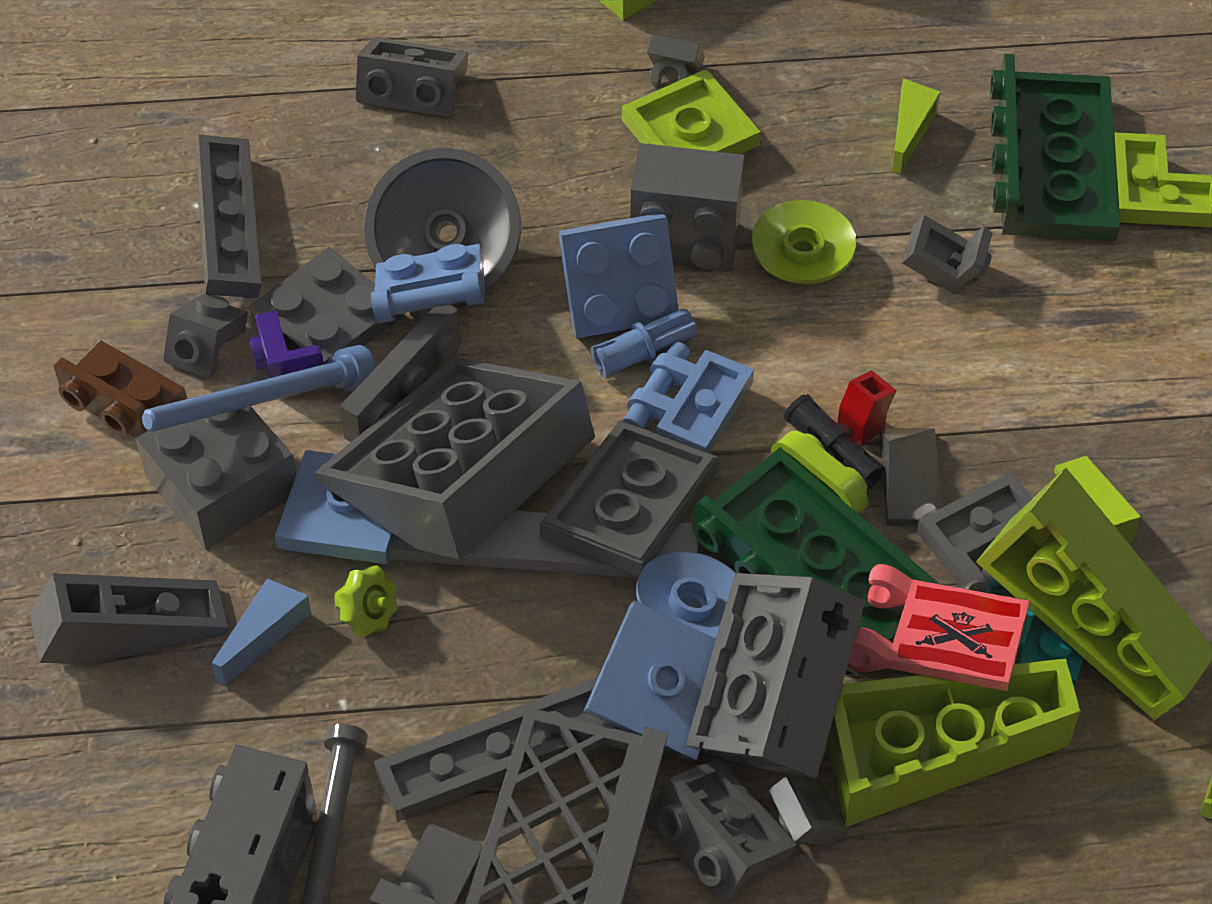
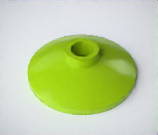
M793 200L775 205L760 216L752 232V250L759 264L772 275L792 283L814 284L838 276L850 265L856 251V234L849 220L833 207L816 201Z

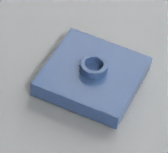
M305 450L275 533L277 549L387 564L396 535L317 481L315 471L336 454Z
M634 600L627 610L584 712L626 732L638 735L643 734L644 727L668 732L666 750L690 762L695 761L700 751L687 747L686 742L716 639Z

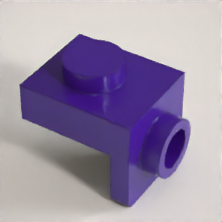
M276 310L255 315L259 337L250 338L249 341L256 370L267 368L269 378L324 365L319 345L287 351Z

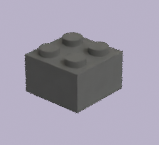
M640 143L631 186L630 218L652 214H664L667 217L673 264L699 267L706 270L733 271L740 227L745 155Z
M229 383L216 392L233 388L234 386ZM251 406L154 432L147 431L135 438L145 477L205 550L287 501L296 477L293 454Z

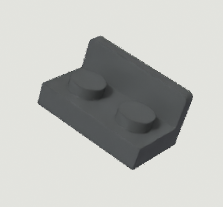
M373 37L357 56L355 99L361 104L449 117L454 111L455 86L467 71L468 52Z
M720 758L670 777L649 816L650 823L721 904L733 901L746 879L788 861L797 846L794 840Z

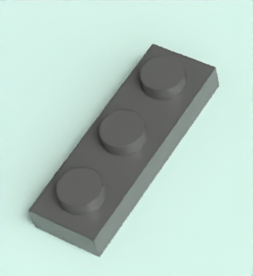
M451 305L432 308L340 405L344 439L352 442L424 383L442 362L446 363L454 357L461 343L458 309Z

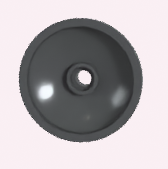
M434 148L417 152L402 159L379 180L366 207L364 238L369 257L375 268L377 263L385 262L389 258L400 254L419 256L437 252L441 248L452 244H462L464 246L480 244L484 259L486 292L500 281L516 256L521 238V214L511 186L492 164L464 150ZM447 225L455 226L457 229L455 238L448 242L441 241L439 237L441 229Z

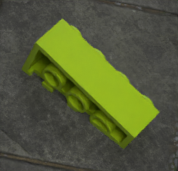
M1066 659L1014 664L1008 691L925 675L843 684L842 693L838 699L828 735L827 745L844 826L848 827L1069 747L1080 714V708Z

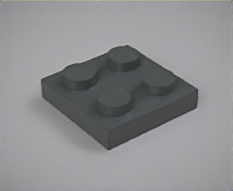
M330 247L250 305L252 318L255 321V315L276 310L286 347L290 350L319 345L324 364H327L335 352L340 349L355 345H366L401 318V314L395 315L394 321L378 324L371 302V292L375 290V283Z

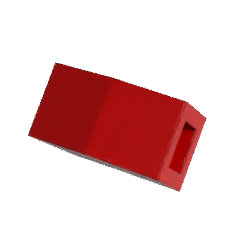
M872 370L850 380L839 406L837 423H846L854 432L853 439L862 447L880 433V428H885L887 412L897 390Z

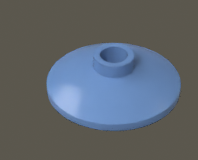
M693 552L663 554L651 560L642 569L636 585L637 601L716 639L735 572L722 562L706 555Z

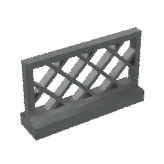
M526 707L465 904H481V902L504 890L513 904H525L514 885L541 870H544L558 893L556 897L543 904H576L575 900L586 895L584 904H626L666 757L668 732L644 727L643 734L638 735ZM534 729L560 734L568 749L540 763L530 747ZM575 738L584 741L578 744ZM603 745L627 751L623 766L599 778L586 757V754ZM526 759L531 769L521 773ZM576 760L590 784L562 798L548 774ZM539 780L551 799L552 804L524 818L513 801L515 791ZM617 784L614 798H612L607 789ZM597 794L609 812L608 819L605 823L584 833L569 809ZM508 814H510L515 823L504 828ZM560 814L574 839L545 853L531 829ZM522 834L536 859L507 874L496 857L498 846ZM602 838L598 854H596L591 844ZM582 850L593 867L591 878L568 890L553 864ZM492 869L498 879L487 885Z

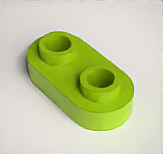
M792 430L773 444L771 454L781 447L858 514L868 506L867 484L863 477L855 469L843 466L826 452L821 442L813 435Z

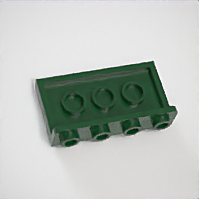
M1004 54L1001 70L993 69L990 80V100H998V106H993L991 137H999L1000 143H994L992 174L1000 175L1001 182H995L992 208L993 213H1001L1002 235L1116 241L1120 222L1110 76L1015 71V55Z
M781 447L714 501L704 496L695 504L692 530L696 538L705 549L712 553L718 552L735 567L736 573L813 577L865 601L859 628L871 629L892 643L905 604L882 609L876 608L868 602V593L870 587L873 586L869 584V575L872 568L878 564L889 565L913 580L939 584ZM847 666V668H848L855 676L858 677V676L861 674V673H859V672L852 671V670Z

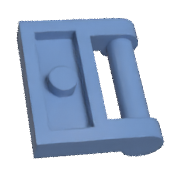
M452 244L434 253L419 256L400 254L389 258L385 262L376 264L375 290L371 292V302L378 324L394 321L395 315L465 301L468 306L485 303L484 259L480 244L470 246Z

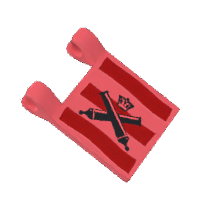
M878 564L872 568L869 575V584L873 586L870 587L868 593V602L872 606L882 609L904 604L905 606L893 643L871 629L859 628L848 662V667L852 671L869 673L889 668L1008 691L1029 609L1028 600L913 580L889 565Z

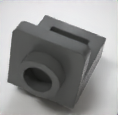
M924 215L913 225L902 264L948 291L956 293L971 279L974 281L980 279L987 270L992 258L988 249L993 232L982 227L970 239L966 240Z
M201 295L178 308L169 315L163 356L164 362L205 378L210 377L216 372L219 347L245 331L248 312L229 305L228 300L216 295Z

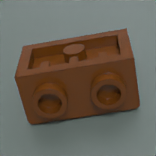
M102 340L77 365L62 357L53 365L60 386L58 391L62 399L77 411L86 409L98 416L109 429L121 436L128 434L137 438L148 431L142 422V416L146 409L187 399L184 387Z

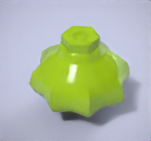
M372 566L365 570L350 571L345 585L335 593V607L340 610V620L348 624L354 634L360 638L372 632L383 633L387 631L390 618L398 610L395 600L396 584L386 578L379 566Z

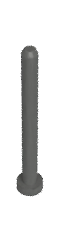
M334 724L329 726L326 731L324 746L331 752L302 904L328 903L355 756L365 753L368 734L363 729L354 725Z

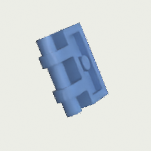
M674 342L666 353H661L656 357L650 367L651 377L645 386L636 389L627 403L629 411L622 421L643 429L647 422L658 420L660 422L656 427V434L710 453L753 384L754 369L706 349L697 364L686 361L690 356L689 348L683 343ZM682 386L674 399L665 396L669 387Z

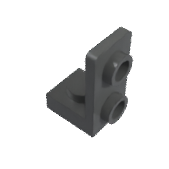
M434 824L428 825L398 883L394 884L381 878L370 898V904H458L477 867L483 848L482 844Z

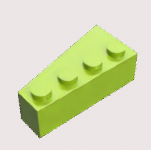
M1067 468L1063 469L1010 519L976 561L1017 599L1028 600L1029 610L1153 720H1156L1184 700L1212 661L1211 643Z

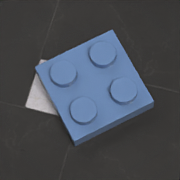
M652 214L558 231L571 324L576 339L632 329V325L637 322L644 326L679 310L668 221L664 214Z

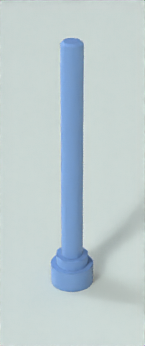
M362 345L343 348L336 351L327 364L146 409L142 416V422L148 431L154 432L331 385L351 392L376 368L375 360L371 352Z

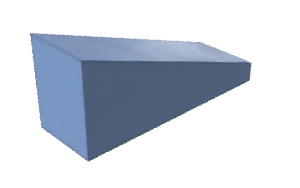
M267 578L212 661L216 682L226 686L311 616L308 595Z

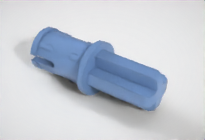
M680 309L644 326L640 322L633 324L632 330L614 339L592 346L591 355L598 372L605 379L624 368L644 360L648 363L655 361L656 354L669 349L674 342L682 343L693 338L697 332V326L691 313L687 309Z

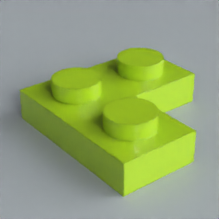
M1114 133L1120 223L1212 228V175L1168 173L1166 135Z

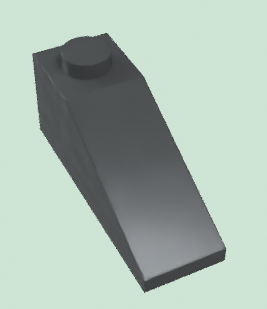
M52 573L30 613L39 663L99 664L223 635L229 628L218 584L215 580Z

